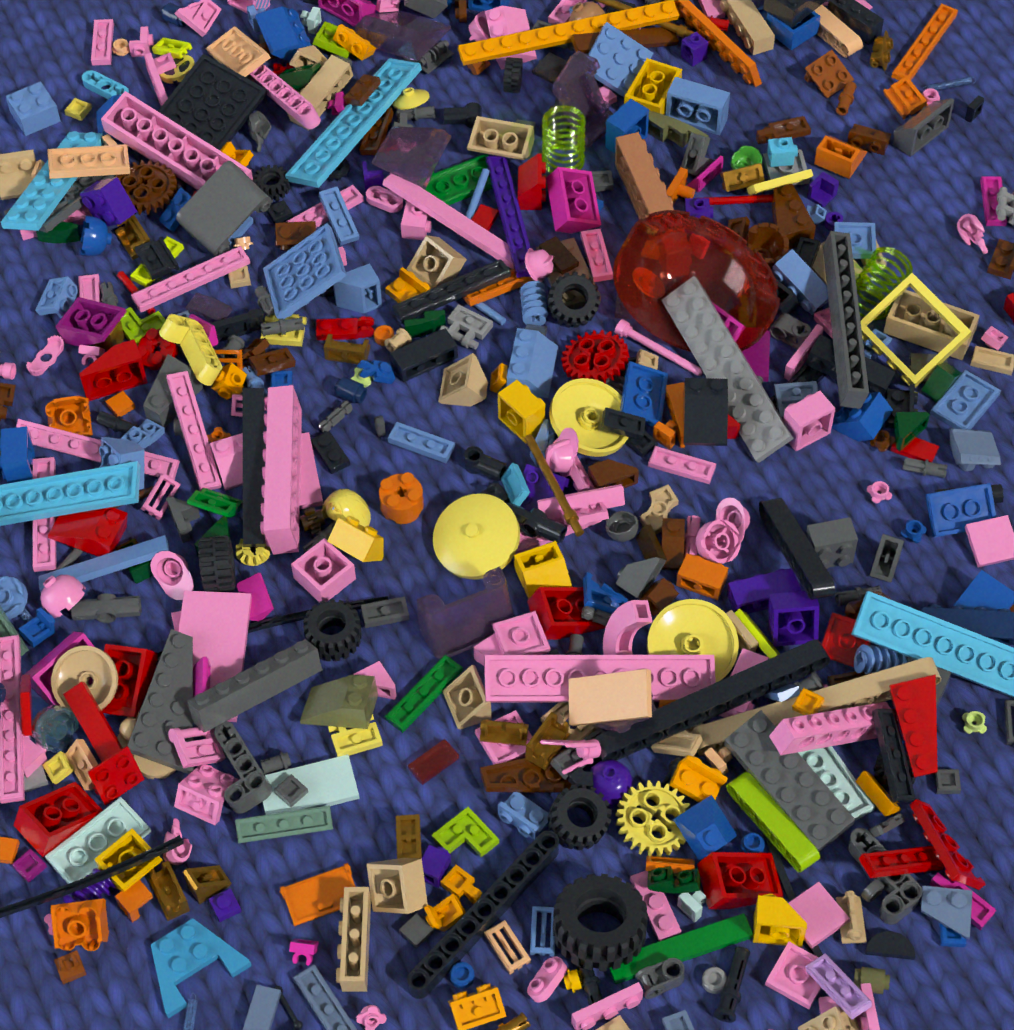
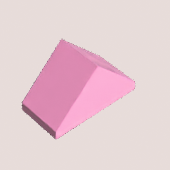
M380 661L353 674L375 676L378 696L392 700L396 699L395 684Z

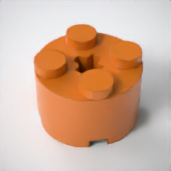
M409 472L395 474L383 479L379 488L380 508L383 516L387 520L395 521L397 524H408L415 521L424 508L421 483Z

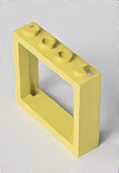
M913 273L861 320L863 340H869L873 344L871 347L878 356L883 354L888 359L886 361L887 365L893 371L897 369L902 374L901 379L908 385L915 384V388L939 364L943 363L971 337V331ZM909 286L958 334L916 375L867 327Z

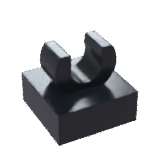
M494 482L487 486V489L480 492V494L495 496L505 503L510 502L507 493L499 483L496 484Z

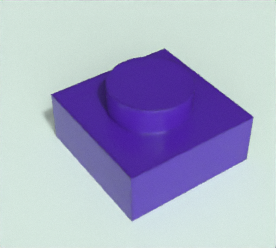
M231 888L209 898L210 905L219 923L242 912Z

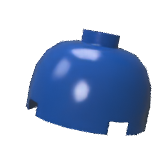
M85 215L81 233L83 245L80 248V255L97 256L104 252L106 245H111L112 233H108V226L100 218Z

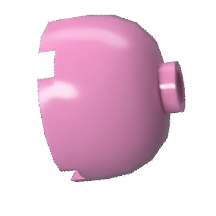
M713 520L705 523L699 529L696 536L695 545L697 552L703 559L714 563L723 564L732 561L738 555L741 543H738L737 536H739L737 528L727 520Z
M67 574L57 577L50 576L43 583L45 587L40 597L42 607L54 618L63 615L60 612L61 610L66 608L69 611L80 601L85 594L83 590H86V587L78 579Z

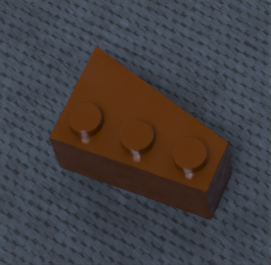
M793 184L774 188L772 198L773 223L787 234L789 249L797 247L801 237L814 239L816 226Z

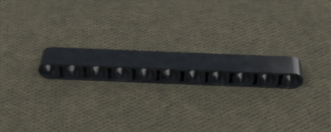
M811 640L653 710L652 717L633 719L598 735L595 739L599 741L601 746L600 757L603 762L606 759L616 761L810 675L813 671H819L826 667L831 659L819 640Z

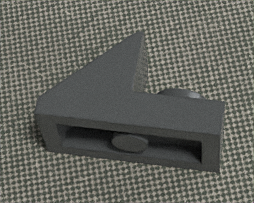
M691 132L681 165L682 168L688 169L689 174L697 176L713 162V159L705 157L711 138Z
M167 497L168 508L182 543L191 541L189 532L192 531L190 521L200 518L198 507L189 505L186 501Z

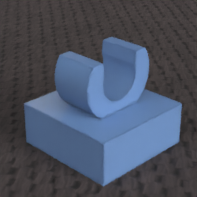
M251 5L247 6L248 19L254 32H258L261 29L255 16L266 10L265 8L256 10L255 6Z

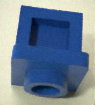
M41 607L36 610L37 616L19 628V634L33 648L55 633L54 617L45 612Z

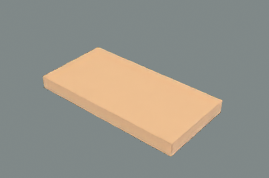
M237 27L231 28L206 47L207 52L219 63L244 77L271 58L263 48Z
M126 144L47 149L50 179L130 174L128 147Z
M649 669L569 679V725L571 726L652 717L651 670Z

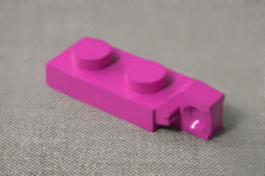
M937 873L930 883L932 887L971 890L960 882L952 881L951 879L947 880L940 873ZM972 891L971 924L981 930L995 914L996 910Z

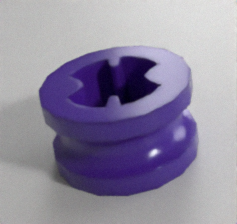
M829 212L825 217V228L829 231H834L832 220L843 222V216L838 212Z

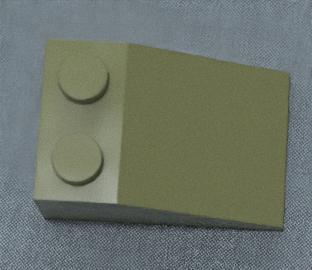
M349 675L311 687L300 724L368 729L378 698L375 676Z

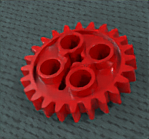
M593 330L592 335L585 332V337L577 335L578 340H570L571 346L566 345V351L562 352V366L567 377H571L572 380L580 378L594 379L605 384L606 379L609 378L613 381V375L620 376V370H626L625 365L628 364V358H630L627 343H624V339H619L618 334L612 336V331L604 334V330H601L599 334H596V331Z

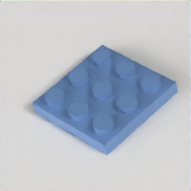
M606 22L597 36L581 70L624 97L647 58L651 59L653 52Z

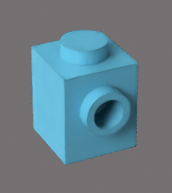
M792 137L768 139L767 156L770 167L794 165V159L798 156L797 145L793 144Z

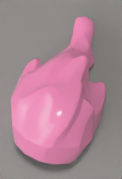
M963 215L957 223V229L961 238L967 245H971V240L980 247L983 254H987L988 250L984 239H982L985 232L982 223L975 215Z
M173 819L171 833L166 832L164 843L179 835L182 838L178 819ZM184 839L183 845L164 853L163 859L165 861L168 860L173 865L183 864L189 858L192 850V844L189 842V839Z

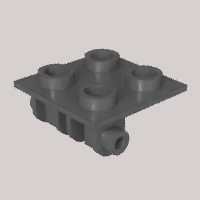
M426 35L400 56L409 62L420 63L422 71L429 74L454 53L448 50L449 43L447 40H440L438 43Z

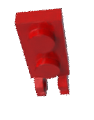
M361 316L360 318L317 319V340H326L328 334H333L332 339L369 338L374 335V328L371 327L374 325V318Z

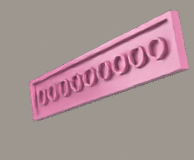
M485 655V702H569V679L641 669L651 670L652 702L680 699L716 683L714 655Z

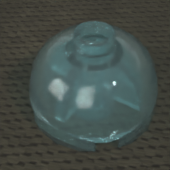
M50 705L42 708L32 721V736L35 743L53 753L65 750L73 742L71 737L74 731H78V720L73 711L66 707Z

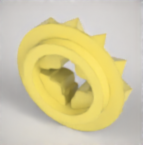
M240 539V543L236 545V556L245 565L257 566L269 558L271 548L270 546L267 547L265 542V547H255L256 555H254L250 547H243V539Z

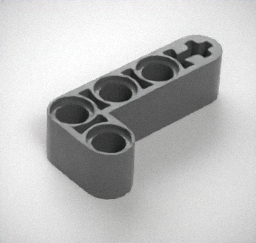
M225 721L216 726L214 734L241 779L226 789L224 797L233 811L241 814L266 800L272 793V786L231 722Z
M857 828L851 833L848 851L861 866L862 864L858 860L861 854L887 851L867 829ZM910 874L894 875L898 879L895 881L889 879L888 876L873 878L874 880L879 879L885 885L884 890L888 894L883 899L879 911L880 919L884 923L889 925L896 924L918 906L922 895V888ZM905 893H910L915 898H908L905 896ZM887 907H893L897 912H890L887 910Z

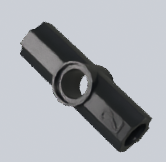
M510 502L506 503L515 514L519 527L525 535L532 538L539 535L553 542L556 541L558 544L562 543L567 532V525L547 518V515L540 509L532 508L527 510Z

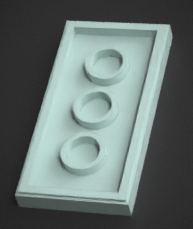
M832 746L798 752L855 818V821L875 810L872 801L855 782L856 779Z
M349 755L265 775L272 786L271 795L263 801L266 815L328 805L333 806L360 799ZM291 774L308 788V793L292 807L287 805L274 791Z
M120 797L45 855V858L69 884L85 878L87 875H92L93 869H99L94 859L130 829L133 828L143 839L151 833V828Z

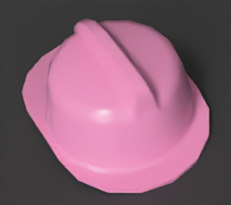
M481 11L475 16L468 27L471 34L470 41H481L491 38L485 11Z
M529 248L525 255L526 268L534 281L542 282L545 277L553 272V255H549L543 249L534 251L532 248Z
M565 428L561 432L558 441L549 445L545 450V460L551 471L559 472L563 477H568L571 474L578 452V436L572 428Z
M735 498L723 499L716 509V520H727L734 524L739 532V536H737L738 543H741L744 539L745 530L750 524V515L747 509Z
M170 551L156 553L150 564L151 572L169 597L175 600H183L184 591H193L194 587L193 577L188 570L186 560L181 555Z

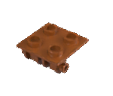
M830 50L804 68L807 71L804 76L805 81H814L826 98L844 88L847 81H854V78L833 50Z

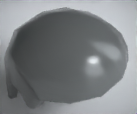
M627 511L613 513L609 519H606V532L614 541H629L637 534L638 519Z

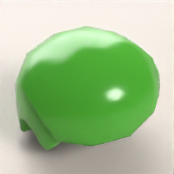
M742 146L733 154L730 162L732 169H737L753 164H762V155L753 146Z

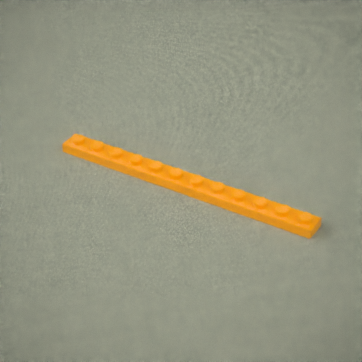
M674 0L462 44L458 45V52L464 66L571 43L573 34L600 32L606 22L618 30H631L678 20L679 13Z

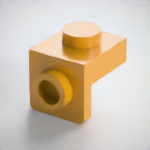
M226 142L220 150L245 167L254 156L251 150H236L232 142Z
M451 894L434 907L430 905L424 907L427 913L425 918L432 928H437L443 932L455 925L466 913L455 894Z

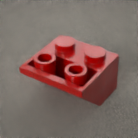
M540 153L518 167V203L520 210H542V202H546V190H542L546 189V175H542L546 174V162H542V154Z

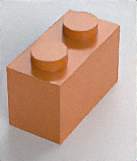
M687 553L678 571L676 586L718 600L727 581L729 568L721 563H714L698 555Z

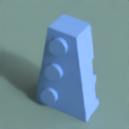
M793 249L774 264L769 274L796 295L800 306L806 312L813 315L829 301L827 285Z

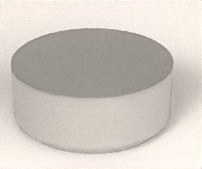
M711 967L705 970L702 976V986L707 992L718 994L722 988H725L727 976L722 969Z

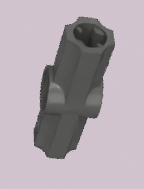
M104 593L98 595L97 599L80 600L71 608L73 621L97 619L103 623H110L118 617L141 616L140 596L116 597L113 594Z

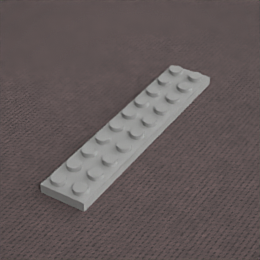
M693 276L664 297L661 301L707 378L728 379V414L741 424L739 433L755 461L760 463L794 439L698 278Z

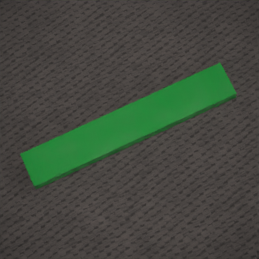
M743 913L642 947L638 956H633V961L627 965L622 963L621 968L612 970L611 967L609 970L616 985L636 978V973L645 967L653 966L669 958H677L684 962L753 938V933Z

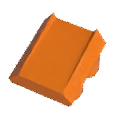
M81 396L53 399L46 405L45 411L48 416L49 427L87 437L93 435L89 398Z
M106 899L51 905L55 949L60 948L64 951H71L75 946L82 945L87 951H95L102 942H108L109 930Z

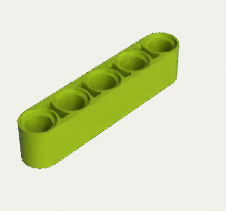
M744 772L726 785L727 791L733 800L796 871L801 873L820 859V854L813 843L750 773Z

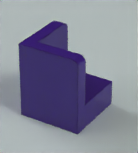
M362 161L365 191L372 186L385 188L382 185L384 181L383 169L367 171L366 161Z
M822 172L809 185L807 199L815 204H819L821 207H825L837 195L839 181Z

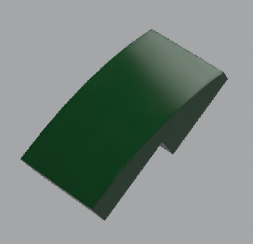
M62 221L47 233L40 230L36 231L38 240L41 242L71 243L81 240L79 226L72 222Z
M445 310L424 312L425 318L404 320L405 330L411 338L433 333L443 325L446 326Z
M671 866L659 867L648 871L647 887L649 890L663 893L700 891V874L698 869L683 870L674 874Z

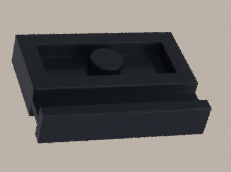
M159 237V240L155 242L152 240L135 247L136 255L152 280L171 273L170 271L173 269H179L177 261L162 237Z

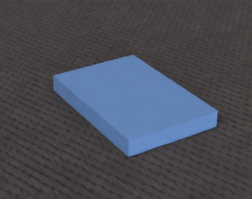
M964 370L931 409L930 414L954 429L971 430L997 399L1001 390Z

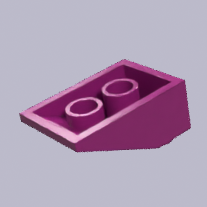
M78 297L55 327L65 343L78 347L79 345L88 346L105 341L127 310L122 307Z

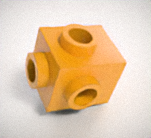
M229 363L223 366L211 389L226 400L230 399L233 394H241L247 374L233 363Z

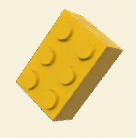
M647 58L625 94L624 104L633 99L648 108L649 111L665 115L667 92L675 77L682 78V69Z

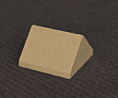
M471 665L443 690L458 729L479 724L482 720L492 719L491 702H485L484 685L476 666Z

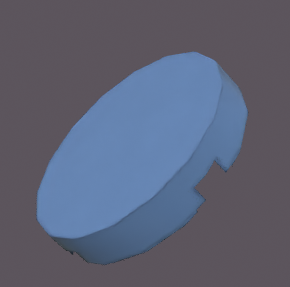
M3 576L0 577V606L8 619L11 620L23 611L27 603L28 593L26 586L20 580L14 577Z

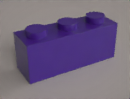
M792 568L778 569L772 573L757 574L751 578L736 579L728 583L727 596L734 613L741 609L749 614L769 609V594L799 592L801 588Z

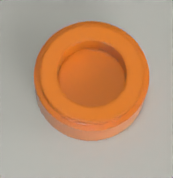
M381 325L374 330V340L381 346H385L384 342L386 339H391L394 336L393 328L387 325Z

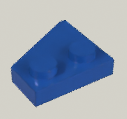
M586 572L583 577L584 607L590 606L595 610L599 609L613 614L618 607L628 602L627 598L615 592L607 584L604 583L601 587L591 580L593 575Z

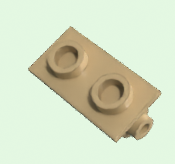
M846 891L845 896L836 897L837 904L850 918V922L840 928L842 944L866 943L861 897L855 895L854 891Z

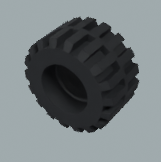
M573 272L572 275L565 273L564 277H558L556 282L552 284L547 299V304H549L548 310L552 312L551 317L553 319H558L560 325L565 323V327L569 328L571 325H574V328L579 327L581 324L584 326L596 314L601 300L599 299L601 295L598 292L599 287L597 284H593L591 277L589 279L585 278L586 274L582 273L580 276L578 272ZM570 290L578 291L584 296L586 304L578 310L570 309L563 303L562 295Z
M229 536L200 538L198 554L203 589L206 592L233 591L236 585L232 543Z
M330 599V602L321 601V605L315 604L312 606L313 611L308 610L306 613L307 618H304L303 621L305 639L318 649L320 659L324 657L329 662H331V659L340 661L341 657L346 659L349 657V653L354 654L356 652V647H359L361 643L362 633L358 613L355 609L352 610V605L349 603L344 605L342 600L335 602V599ZM329 626L343 628L340 633L335 635L322 633Z
M581 784L580 788H577V785H571L570 789L565 788L562 790L561 794H558L551 805L547 818L550 821L548 828L549 830H554L553 832L558 835L560 839L559 844L563 846L566 843L568 844L567 848L571 850L574 846L577 847V850H583L585 846L589 849L594 843L597 844L611 822V819H609L611 809H607L609 806L608 800L603 801L604 795L601 792L599 794L595 793L596 788L591 787L589 790L586 789L587 785ZM570 808L583 809L590 816L591 826L578 827L574 825L568 818L567 810Z

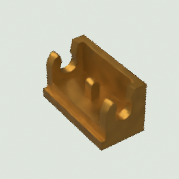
M761 163L720 173L723 179L722 188L726 192L765 182Z
M132 215L126 221L117 225L125 224L123 227L116 229L115 233L131 259L134 260L138 258L135 253V247L150 242V238L135 215Z
M328 334L324 344L325 360L359 364L361 360L367 361L371 348L368 339H365L363 345L334 341L332 339L333 334Z
M553 712L548 715L526 745L525 759L546 770L563 745L541 744L540 741L568 740L570 737L568 723L565 721L562 725L557 722V715Z
M419 814L396 816L397 859H422Z
M167 860L162 863L161 871L155 872L154 869L149 871L151 877L149 882L167 921H170L189 912L190 909Z

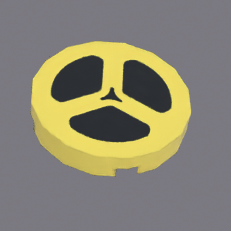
M183 55L182 59L173 58L177 68L159 74L161 80L169 84L176 80L181 82L195 65V61L191 56Z

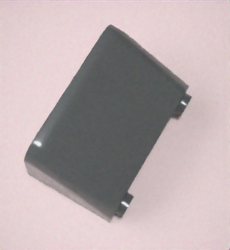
M227 161L179 210L176 220L193 238L216 257L229 251L230 242L228 239L254 211L257 213L266 212L273 201L232 161Z

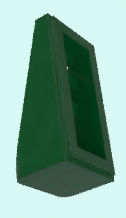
M133 538L117 546L116 551L139 543ZM150 561L127 568L136 584L154 576L151 572Z

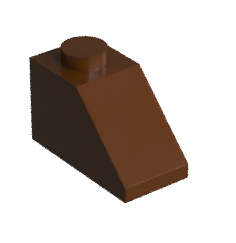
M607 459L588 466V476L595 489L622 484L623 488H627L638 483L639 470L636 467Z
M663 518L661 547L667 560L661 570H679L683 563L685 519Z

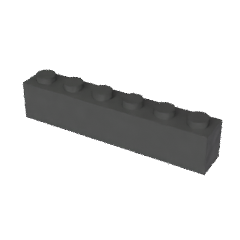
M305 639L236 674L234 677L218 683L211 689L197 694L195 697L187 700L193 723L205 733L322 671L318 649Z

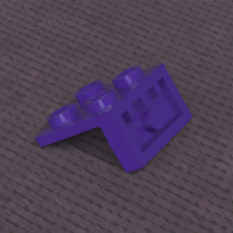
M526 464L523 477L530 493L520 507L527 510L532 508L538 509V500L555 497L541 469ZM553 473L562 491L564 487L569 488L571 479Z

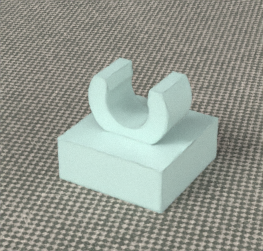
M313 7L311 12L302 11L300 18H303L301 22L303 26L308 27V33L316 34L322 20L320 8Z
M701 890L696 891L692 896L689 893H681L678 897L677 906L695 923L702 915V905L705 903L704 898H706V895Z

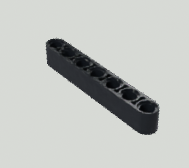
M782 498L760 501L759 513L761 519L808 597L814 600L834 596L835 585L831 575Z

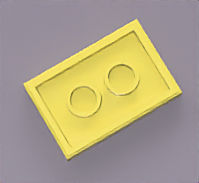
M809 169L754 184L747 188L748 195H753L784 185L801 182L811 178L813 173Z

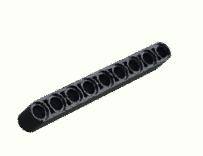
M542 832L413 968L407 978L408 990L412 997L422 999L428 996L450 972L452 966L469 952L482 938L484 932L496 923L557 857L559 853V838L555 832ZM546 843H551L554 846L551 848H546L543 845ZM529 860H536L538 863L530 865L527 862ZM513 877L522 878L519 882H514L511 879ZM500 893L506 895L503 899H498L495 896ZM481 911L490 912L488 916H481L479 913ZM466 928H472L474 929V932L466 934L463 932V930ZM451 945L458 947L455 951H448L446 948ZM433 963L442 965L438 969L430 968V965ZM419 980L425 982L421 987L413 985L414 982Z

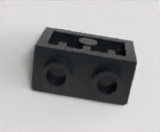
M910 384L909 390L887 389L886 401L893 411L885 421V428H894L896 412H918V409H914V405H917L918 392H914L915 384Z

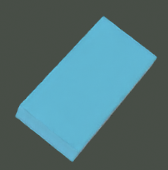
M512 463L501 477L510 502L520 506L530 491L519 465Z

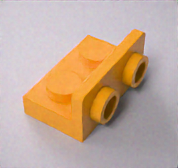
M343 24L338 25L333 37L335 42L361 61L374 54L376 48L368 40L360 37L353 29L345 27Z
M402 267L399 269V277L385 288V292L400 303L431 288L426 282L419 280L413 272L407 271Z
M687 755L679 761L669 786L674 789L677 788L678 791L697 802H701L710 795L716 800L721 786L727 782L728 778L722 775L718 769L710 768L703 764L699 758Z
M490 983L476 987V992L467 994V991H462L452 995L453 999L449 1000L448 1004L451 1007L457 1030H467L507 1017L498 987H491Z

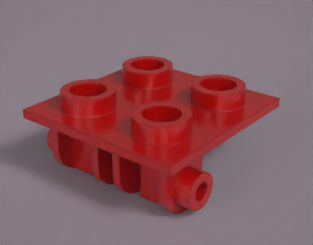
M128 746L87 772L95 786L93 788L94 791L100 796L105 806L145 780Z

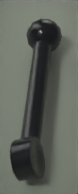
M275 986V989L281 990L280 1000L294 1023V1029L301 1030L303 1023L296 1018L283 995L282 987Z

